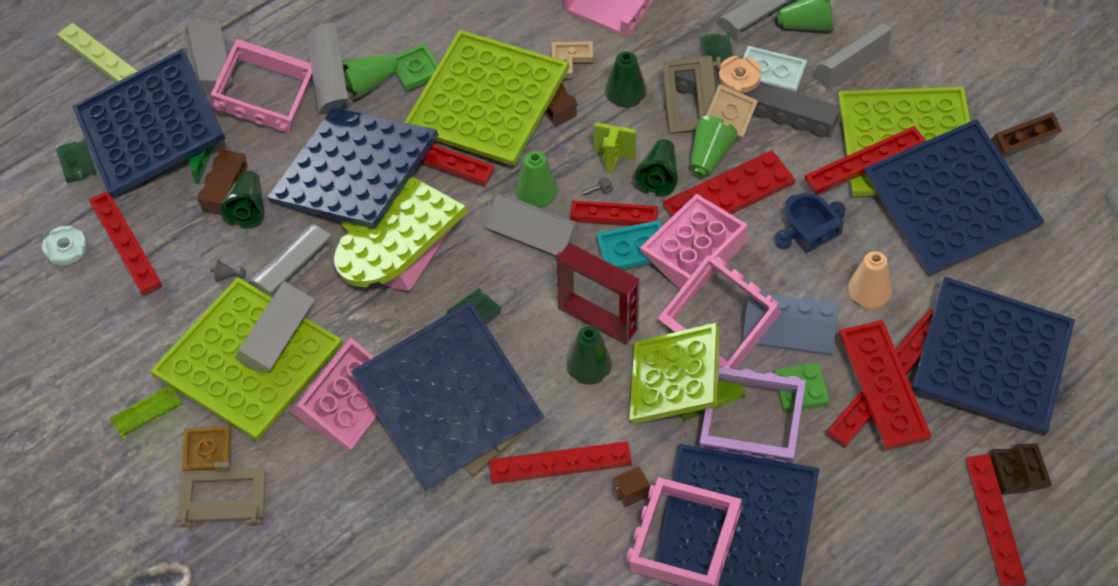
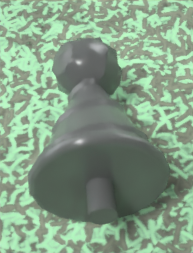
M220 260L216 261L215 268L210 269V272H214L215 281L233 275L240 279L246 276V270L243 267H238L235 270Z

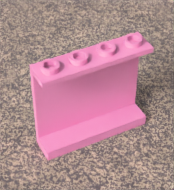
M655 0L563 1L566 12L629 37Z

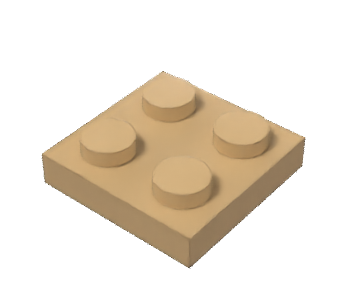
M719 84L706 116L723 119L722 124L729 126V124L733 125L738 132L737 138L742 140L758 100Z

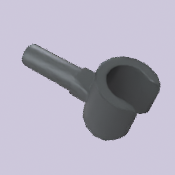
M602 177L595 186L582 190V193L587 195L602 189L607 194L613 190L612 182L608 178Z

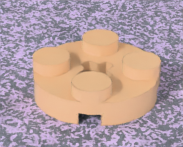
M732 56L724 60L720 66L719 81L721 85L742 94L754 90L760 84V66L749 57L738 59L739 56ZM736 73H739V74H742V73H743L744 75H743V76H736Z

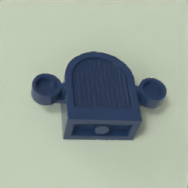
M811 193L790 196L786 201L784 219L786 230L776 233L774 243L779 249H788L792 245V239H794L806 254L842 235L844 223L842 219L845 216V205L837 201L828 205L823 198Z

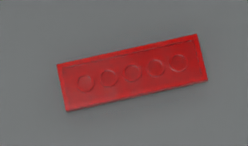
M770 150L664 200L663 208L672 218L692 197L698 194L729 214H734L794 185L795 178L774 151Z
M879 320L841 329L839 331L840 339L885 450L930 440L931 433L884 321Z

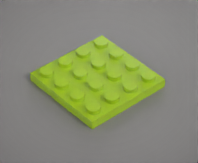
M717 323L634 342L629 420L633 424L717 406L720 327Z

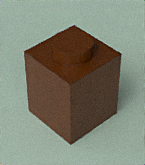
M639 466L614 477L612 493L617 501L622 502L624 508L648 497L650 484Z

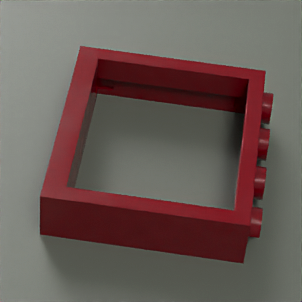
M569 242L563 251H559L556 255L558 309L627 345L638 330L640 279ZM574 272L618 294L619 316L575 294Z

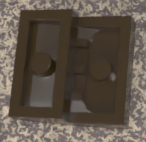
M1037 443L1016 444L1013 449H992L988 453L990 454L1002 495L1025 493L1052 485Z

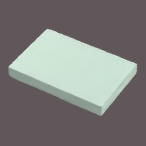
M747 46L743 59L749 57L758 63L761 70L760 82L797 93L807 66V60Z

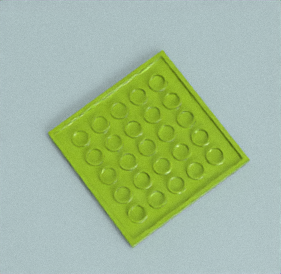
M459 30L404 123L436 129L439 136L435 141L515 166L570 68L569 62Z
M964 87L838 92L846 156L912 126H915L927 141L970 122ZM865 174L849 180L852 197L878 196Z
M237 277L150 372L156 379L258 442L338 351L343 342L341 338L303 317L270 371L260 372L235 359L239 349L272 300V297Z

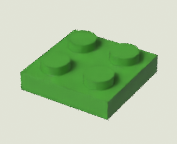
M425 43L392 56L398 64L395 75L405 91L428 83L439 65Z
M819 363L774 369V373L778 376L787 378L789 376H796L801 380H806L801 410L829 406V398ZM778 390L783 413L794 411L797 392Z

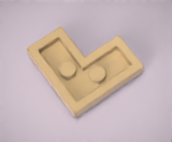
M593 41L552 42V58L569 62L570 68L564 79H573L572 63L593 62Z

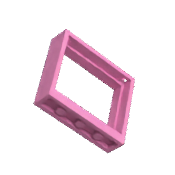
M236 39L211 93L210 105L218 111H224L238 118H245L257 124L290 133L313 80L311 63ZM238 59L303 80L288 117L222 95Z
M707 255L658 319L674 332L687 330L676 322L675 319L714 269L768 309L767 313L728 362L719 355V366L725 365L737 370L782 311L777 307L779 303L770 295L765 298L760 294L761 289L752 282L749 285L743 281L744 276L735 269L731 272L725 268L727 263L717 256L714 259Z
M658 477L656 485H651L649 490V505L644 506L641 519L643 522L641 527L637 526L634 534L635 546L630 548L627 554L626 561L629 562L630 572L680 586H718L742 510V499ZM662 494L728 511L707 576L641 558Z

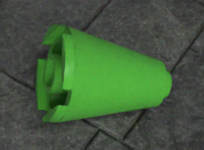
M800 0L781 8V13H777L779 25H783L784 29L834 30L830 0Z
M389 54L342 60L346 90H350L353 94L349 97L352 100H356L396 74V69L398 68L396 59Z
M703 116L697 122L690 166L693 174L697 177L704 178L705 176H710L737 139L738 132L736 128L731 124L729 126L722 124L723 119Z
M533 151L524 158L516 182L515 193L518 200L539 208L546 207L555 200L558 185L545 155L541 152Z

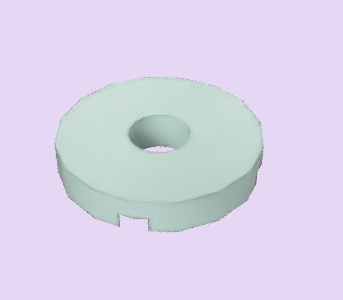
M61 226L49 232L50 235L44 238L42 244L46 259L56 265H69L77 262L87 250V241L83 232L72 226ZM62 243H70L66 248H60Z

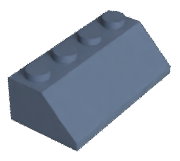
M760 293L765 298L770 295L779 303L777 307L782 312L756 344L757 346L832 356L838 319V303ZM750 295L748 296L742 343L768 311L767 308Z

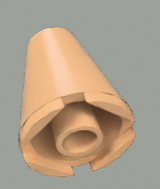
M877 251L870 252L865 256L848 283L850 299L860 304V307L873 310L883 307L891 299L893 292L887 258L884 254Z

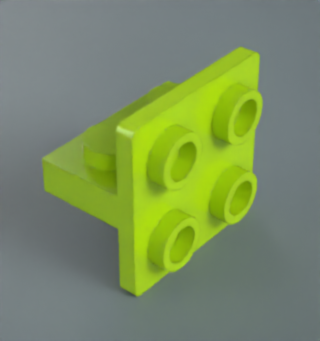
M594 124V152L603 154L602 162L606 163V172L614 173L618 157L635 159L636 130L608 124Z

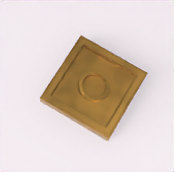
M230 426L184 429L182 471L215 469V462H231Z

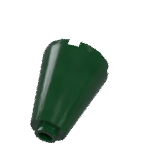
M624 51L619 53L615 59L606 83L605 94L610 102L616 103V106L630 108L637 106L646 97L647 88L636 55L632 52Z
M666 139L656 141L637 167L635 182L643 192L647 194L649 192L656 193L655 196H664L674 191L678 182L675 146L671 141Z
M243 171L240 173L222 201L220 213L228 224L232 226L233 224L240 225V228L247 229L259 225L262 221L264 204L260 177L253 171Z
M591 326L579 330L566 363L569 375H572L581 384L592 385L600 383L604 377L610 374L612 367L611 356L600 332Z

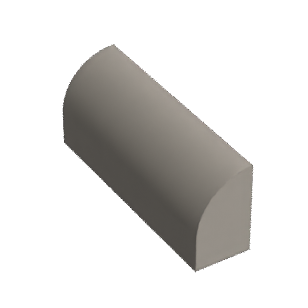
M749 0L718 18L716 24L738 43L777 20V13H781V8L800 0Z
M187 20L184 37L189 61L205 94L209 95L212 93L227 60L220 22L214 20ZM232 76L230 77L225 90L231 85Z
M326 23L314 27L307 35L318 112L341 109L348 99L336 23Z
M885 24L876 26L819 64L815 69L814 79L829 91L889 50L892 28Z
M497 194L495 195L485 228L557 255L559 251H563L569 242L574 244L580 223L508 195Z
M310 224L259 271L248 284L272 298L283 281L294 286L334 248L331 234L317 225Z
M283 281L239 349L235 359L260 372L270 371L315 299Z

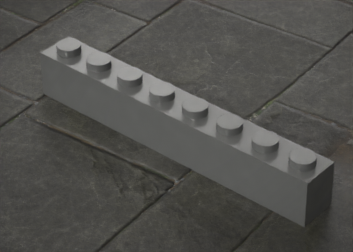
M713 68L715 88L717 90L718 85H721L719 81L720 70ZM695 69L675 72L676 89L698 96ZM760 82L754 90L743 93L758 100L753 114L806 130L819 136L830 138L839 119L840 106Z

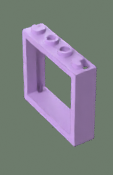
M719 366V381L797 392L788 448L709 436L714 407L705 410L700 448L793 463L806 380H801L796 376H789L787 378L771 372L761 374L755 373L750 369L735 370L729 366Z

